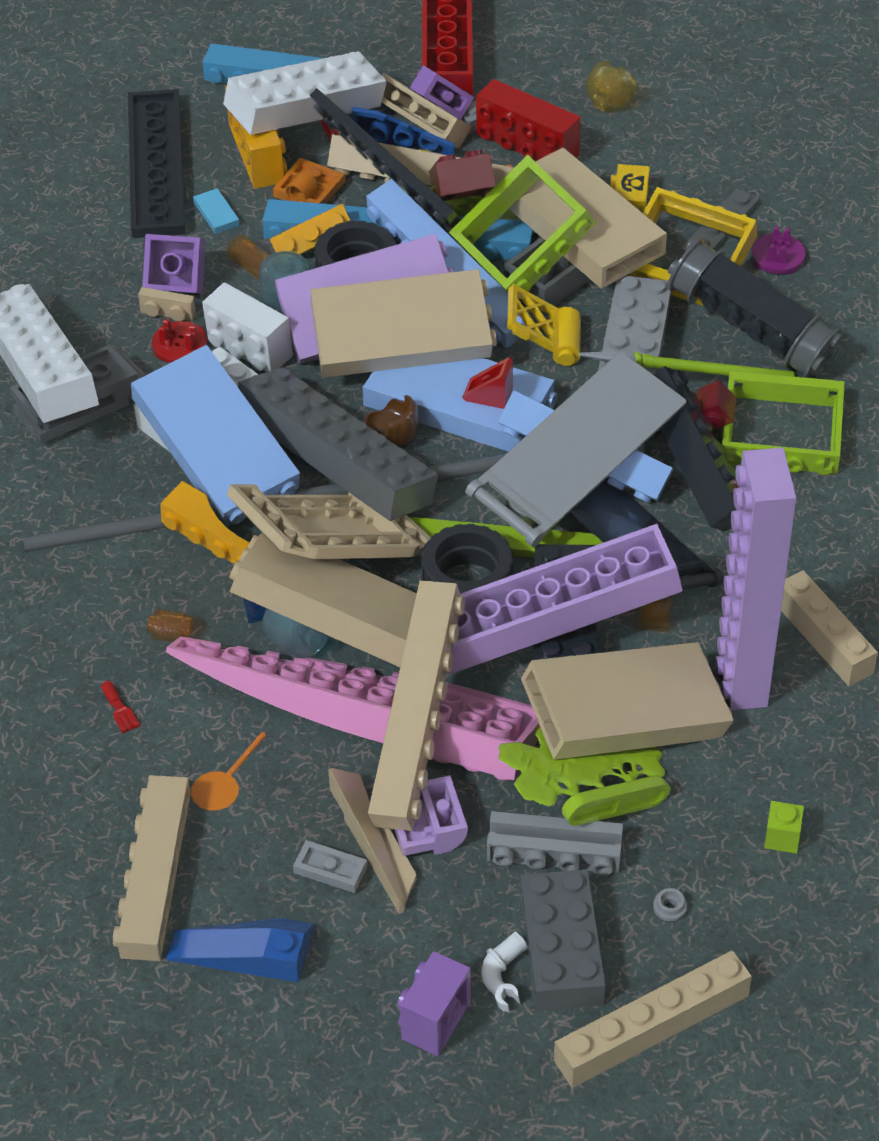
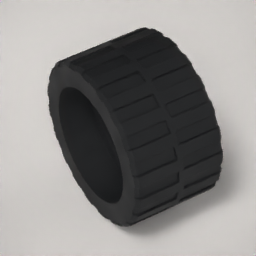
M360 220L339 223L328 228L319 236L315 244L316 268L397 244L394 241L393 235L384 227L378 226V224Z
M469 523L446 527L440 532L435 533L424 546L421 556L422 581L455 583L460 594L513 575L512 549L509 547L508 541L500 533L489 529V527ZM462 564L478 565L492 572L487 577L476 581H458L443 574L446 570Z

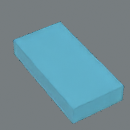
M217 188L193 196L194 204L215 234L240 226L238 217Z

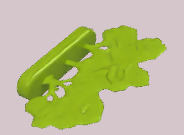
M541 727L536 733V737L541 744L539 748L522 742L502 743L499 745V760L511 768L522 772L515 781L514 786L525 800H534L539 804L550 807L555 804L558 795L565 794L571 796L562 807V815L572 826L655 807L667 798L671 790L669 784L662 778L665 775V769L659 762L662 752L657 750L656 747L554 760ZM629 762L633 772L628 771L629 774H625L623 763ZM636 765H640L643 770L638 771ZM613 769H618V770H620L621 775L618 774V773H615V772L613 771ZM640 774H646L649 776L646 778L637 779V777ZM615 775L623 778L626 782L605 787L601 780L603 776ZM558 783H563L568 789H563ZM578 785L596 786L598 789L579 793Z

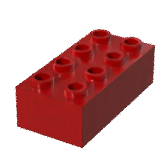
M493 79L476 95V134L482 139H489L500 144L505 149H511L522 154L524 157L529 155L536 161L561 148L566 149L575 158L579 156L581 116L496 79Z

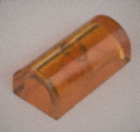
M245 235L236 236L228 245L227 257L262 284L283 271V265L280 261Z

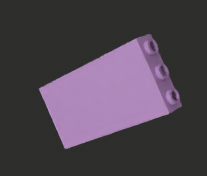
M432 234L275 280V289L283 315L289 318L291 341L299 365L319 359L310 289L453 272L451 267H446L444 257H447L444 242L438 241L437 235Z

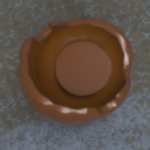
M404 395L405 401H400L396 398L391 399L384 409L367 413L362 422L399 448L405 447L415 439L419 425L418 408L415 401L409 395Z

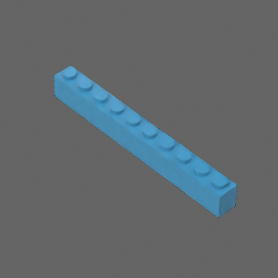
M268 199L262 220L264 239H270L338 205ZM344 206L351 221L372 222L382 227L378 222H373L366 212L367 207ZM458 215V217H459L461 220L465 217V216H459V215ZM498 219L473 245L488 260H510L533 243L534 230L523 221Z

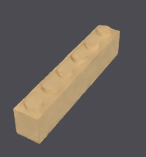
M149 775L147 788H142L140 806L143 807L142 815L136 816L135 834H138L136 842H131L129 853L132 867L131 870L126 869L124 876V889L127 890L126 898H120L118 914L119 918H121L120 926H115L113 932V946L118 947L120 959L161 961L191 795L189 781L186 777Z
M732 950L555 1041L554 1062L570 1086L574 1088L748 997L752 976Z

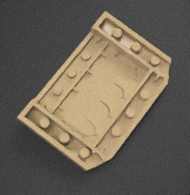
M230 484L227 496L282 552L312 559L413 557L424 551L426 542L431 539L407 515L389 521L351 493H348V495H264L256 484Z

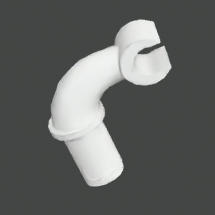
M517 932L512 933L493 950L491 948L486 950L487 955L481 969L483 983L495 996L499 1008L506 1012H510L508 1004L504 1001L505 996L515 998L519 1004L520 997L514 985L503 982L501 972L506 971V965L528 949L526 942Z

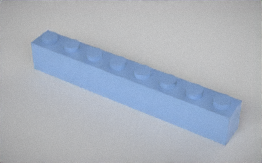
M390 179L366 196V212L369 218L387 229L399 244L436 234L438 241H443L446 248L447 257H444L446 267H451L453 272L479 269L481 280L486 279L488 295L484 296L485 305L490 304L492 321L488 322L489 328L495 329L496 342H500L507 348L522 339L514 335L513 331L507 328L508 292L402 188ZM517 316V322L526 326L520 316Z

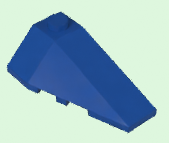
M355 107L351 110L352 120L378 143L416 150H429L443 155L455 154V143L379 111Z
M276 918L179 929L174 932L166 960L299 982L314 923Z

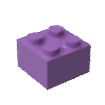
M146 234L142 287L169 292L202 294L206 239Z
M433 951L427 962L422 961L419 964L414 976L415 981L411 988H405L399 997L397 1007L400 1008L398 1025L401 1026L402 1040L439 1056L471 1003L470 967Z

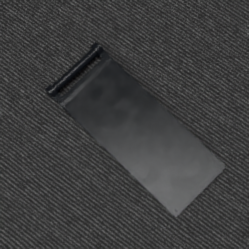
M608 477L570 511L603 543L657 524L676 564L679 576L701 573L680 578L682 590L706 585L717 587L722 585L724 581V575L720 569H712L704 561L700 560L624 490L622 491L608 484Z

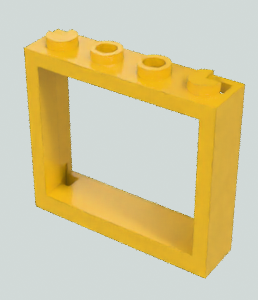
M657 187L643 211V214L655 224L663 211L740 237L741 240L730 259L739 266H742L757 237V220L749 218L745 214L740 215L728 211L721 206L704 203L697 198H689L677 194L673 190L668 191ZM646 264L626 276L669 281L671 275L668 273V270ZM678 290L672 291L673 296L687 300V296ZM700 298L696 302H694L696 304L703 306Z

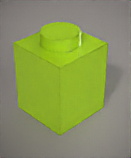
M771 801L765 849L797 853L804 806Z

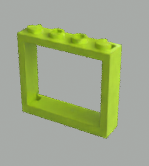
M527 155L449 233L507 292L512 284L529 291L542 276L550 271L551 267L562 256H565L583 236L588 234L587 232L596 222L583 206ZM540 179L574 213L506 278L473 243Z
M730 371L728 389L736 398L831 406L833 411L830 451L731 442L732 422L724 426L722 446L725 450L723 455L727 463L733 467L741 465L743 451L784 448L790 472L807 471L816 472L819 475L838 474L845 381ZM734 382L743 383V386H736ZM829 391L837 392V395L829 394Z

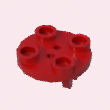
M164 319L163 326H160L153 335L151 343L154 356L162 361L171 363L207 345L208 341L205 331L199 325L184 321L171 323L170 320Z

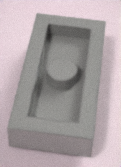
M306 840L293 865L294 874L355 893L368 866L367 859Z

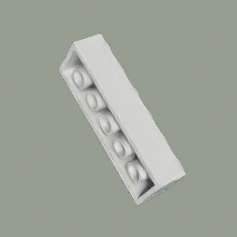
M358 51L228 78L223 104L247 132L253 135L323 119L313 108L316 103L309 96L316 88L346 114L352 113L353 107L362 109L380 107L387 81Z

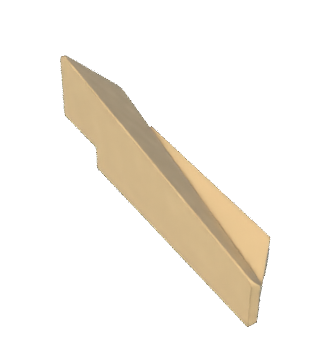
M328 769L330 791L344 813V820L398 913H403L410 892L413 890L417 880L414 869L407 857L402 855L401 848L389 828L374 827L368 815L370 801L361 776L357 773L339 769Z

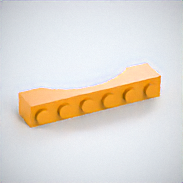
M183 481L160 503L161 522L167 528L185 535L191 542L204 546L219 558H224L235 564L236 561L239 562L244 549L248 548L250 544L249 541L240 538L227 529L217 518L210 507L206 494Z

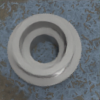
M668 888L662 890L655 897L653 909L659 918L665 921H676L685 915L687 901L680 891ZM667 903H672L676 907L667 908L664 905Z

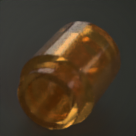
M156 609L154 615L149 614L147 632L152 633V639L174 642L180 636L191 638L190 633H192L193 629L192 616H186L185 612Z

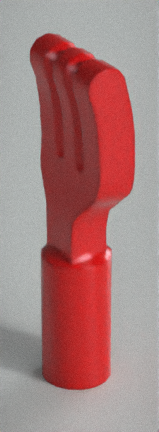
M112 681L102 683L101 689L110 705L115 709L113 717L121 733L123 734L127 730L131 731L133 728L140 727L132 710L122 704V699Z

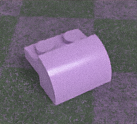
M451 776L430 779L426 789H421L419 799L422 803L421 816L419 820H415L413 831L395 829L403 856L433 850L434 855L450 852L458 847L467 836L468 827Z

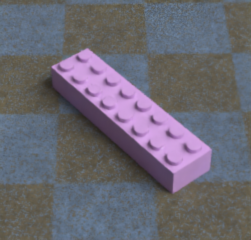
M655 524L461 593V596L465 598V609L463 615L458 616L459 637L457 643L452 644L453 665L451 671L446 672V676L682 592L676 564L658 525Z

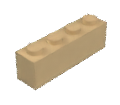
M385 73L382 74V77L387 81L382 103L431 134L455 143V148H459L472 126Z
M802 570L786 578L781 611L848 686H851L874 674L878 652L806 572Z

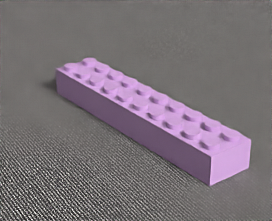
M784 448L743 451L741 465L736 466V480L739 488H734L733 490L736 511H731V525L734 533H729L728 537L731 554L726 555V566L729 575L724 576V589L727 596H722L724 617L719 619L722 637L717 638L719 656L715 657L717 675H723L724 680L720 684L721 693L724 700H728L730 710L768 707L796 505V495Z

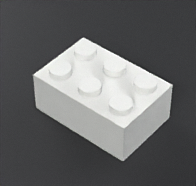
M225 282L202 302L207 337L215 347L222 346L229 350L235 358H243L250 362L256 370H264L266 372L280 368L293 356L289 318Z

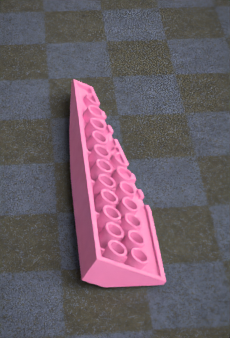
M181 636L167 646L166 653L252 697L331 728L380 743L384 742L399 672H393L392 676L376 675L375 668L362 667L347 670V664L296 655L294 661L280 659V653L267 651L266 655L249 654L248 647L236 646L221 649V643ZM446 682V698L444 701H440L438 710L441 714L440 726L438 730H434L432 738L434 741L433 758L440 763H454L464 766L466 770L472 772L482 771L493 774L494 777L500 780H515L521 771L513 769L499 760V745L502 743L522 742L535 747L538 740L536 733L540 725L532 705Z

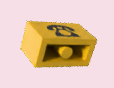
M618 164L617 175H611V187L643 213L647 203L650 166Z

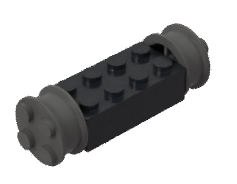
M693 237L686 245L685 253L680 260L675 259L670 265L668 273L671 276L667 288L670 291L676 289L687 296V302L693 304L700 298L705 308L712 312L716 310L724 315V319L734 327L739 325L747 331L748 336L759 343L762 341L770 346V350L778 357L783 358L785 356L783 367L786 369L789 367L794 368L803 374L804 378L818 379L824 370L822 365L828 358L832 360L841 348L839 342L842 339V329H832L822 322V316L816 315L813 318L812 313L727 258L724 251L716 252L706 245V239L703 237L698 239Z

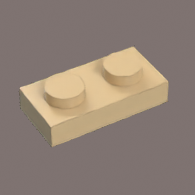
M141 287L138 293L141 313H146L152 317L158 315L172 318L175 321L186 320L192 322L196 316L194 296Z

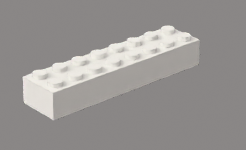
M18 284L11 287L10 290L1 292L0 355L42 422L45 423L99 405L92 374L30 284Z

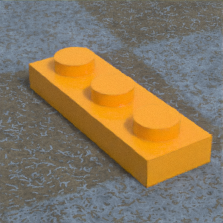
M340 204L270 238V241L280 263L283 264L315 249L319 236L328 228L339 223L351 221L344 205Z

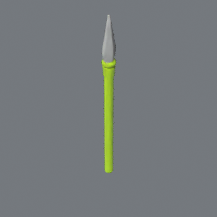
M619 352L579 353V356L608 363ZM623 352L645 369H661L666 366L674 370L729 376L730 371L794 377L793 371L655 357L640 352H634L633 354Z

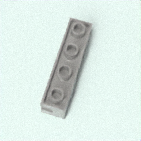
M491 811L490 833H488L487 861H493L500 866H508L512 863L526 864L532 869H542L545 866L557 867L563 871L588 869V871H593L595 874L603 876L619 873L623 824L595 821L572 826L565 818Z

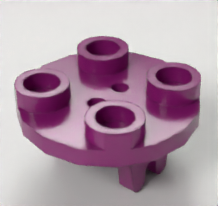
M775 226L772 234L760 237L755 241L751 249L754 266L759 270L773 274H794L802 266L806 256L804 246L800 241L791 236V230L788 227L785 228L784 233H781L780 227Z

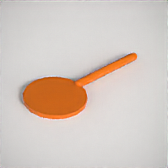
M260 733L226 773L211 771L197 778L191 787V796L194 803L206 810H221L230 806L236 800L239 793V786L232 775L266 737V733Z

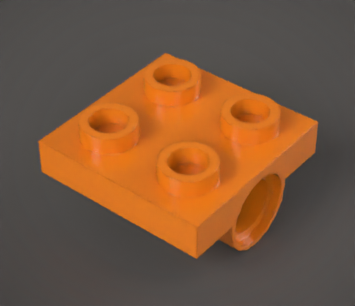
M299 158L275 185L273 197L286 201L327 204L345 183V174Z

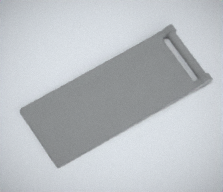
M619 352L478 479L473 480L467 486L465 493L472 499L477 498L526 537L525 541L529 545L535 547L562 518L685 406L686 399L626 354ZM490 485L539 524V526L531 527L484 488Z

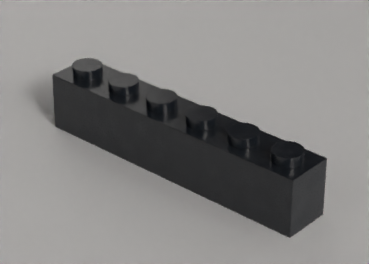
M664 366L654 376L685 398L686 404L660 430L709 526L721 531L730 530L732 528L731 511H736L733 490L734 488H739L736 480V471L727 463L723 455L725 453L723 446L714 438L711 432L713 429L711 423L702 415L699 409V400L690 392L687 386V377L680 370Z

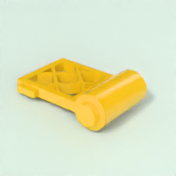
M512 284L508 288L507 328L512 330L514 335L525 341L529 339L553 352V359L557 364L570 366L577 363L580 359L579 353L581 350V315L579 311L572 307L557 308L519 286ZM518 298L523 300L527 307L524 308ZM541 311L549 314V320H546ZM529 312H531L534 318L537 320V324L534 323V321L528 314ZM517 316H520L526 326L517 322ZM540 328L543 329L548 338L543 336V334L539 330Z

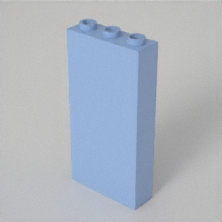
M207 345L131 383L132 399L194 487L207 495L210 507L226 527L230 524H238L247 517L227 496L230 484H256L264 495H292L299 488L300 472Z
M481 358L374 371L363 386V405L376 410L384 409L393 398L405 401L404 395H409L417 405L420 424L508 452L525 438L519 435L518 439L502 432L504 426L500 425L498 420L504 409L467 402L462 398L469 379L498 362ZM513 367V390L553 409L557 400V393L554 392V380Z

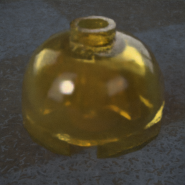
M599 61L593 66L587 78L586 91L589 99L597 109L601 111H619L632 102L638 92L636 90L638 83L625 68L621 66L617 69L610 67L612 62Z

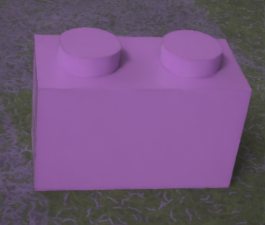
M422 66L410 86L412 90L460 120L474 99L473 96L425 66Z

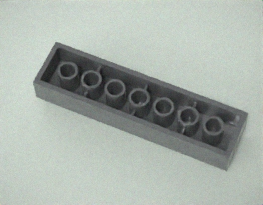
M282 367L275 368L272 371L254 375L251 378L238 382V389L277 442L387 520H395L433 504L438 478L436 472L387 440L383 435L368 427L364 422L349 414L345 409L327 399L326 396L308 386L307 383L289 373L288 370Z

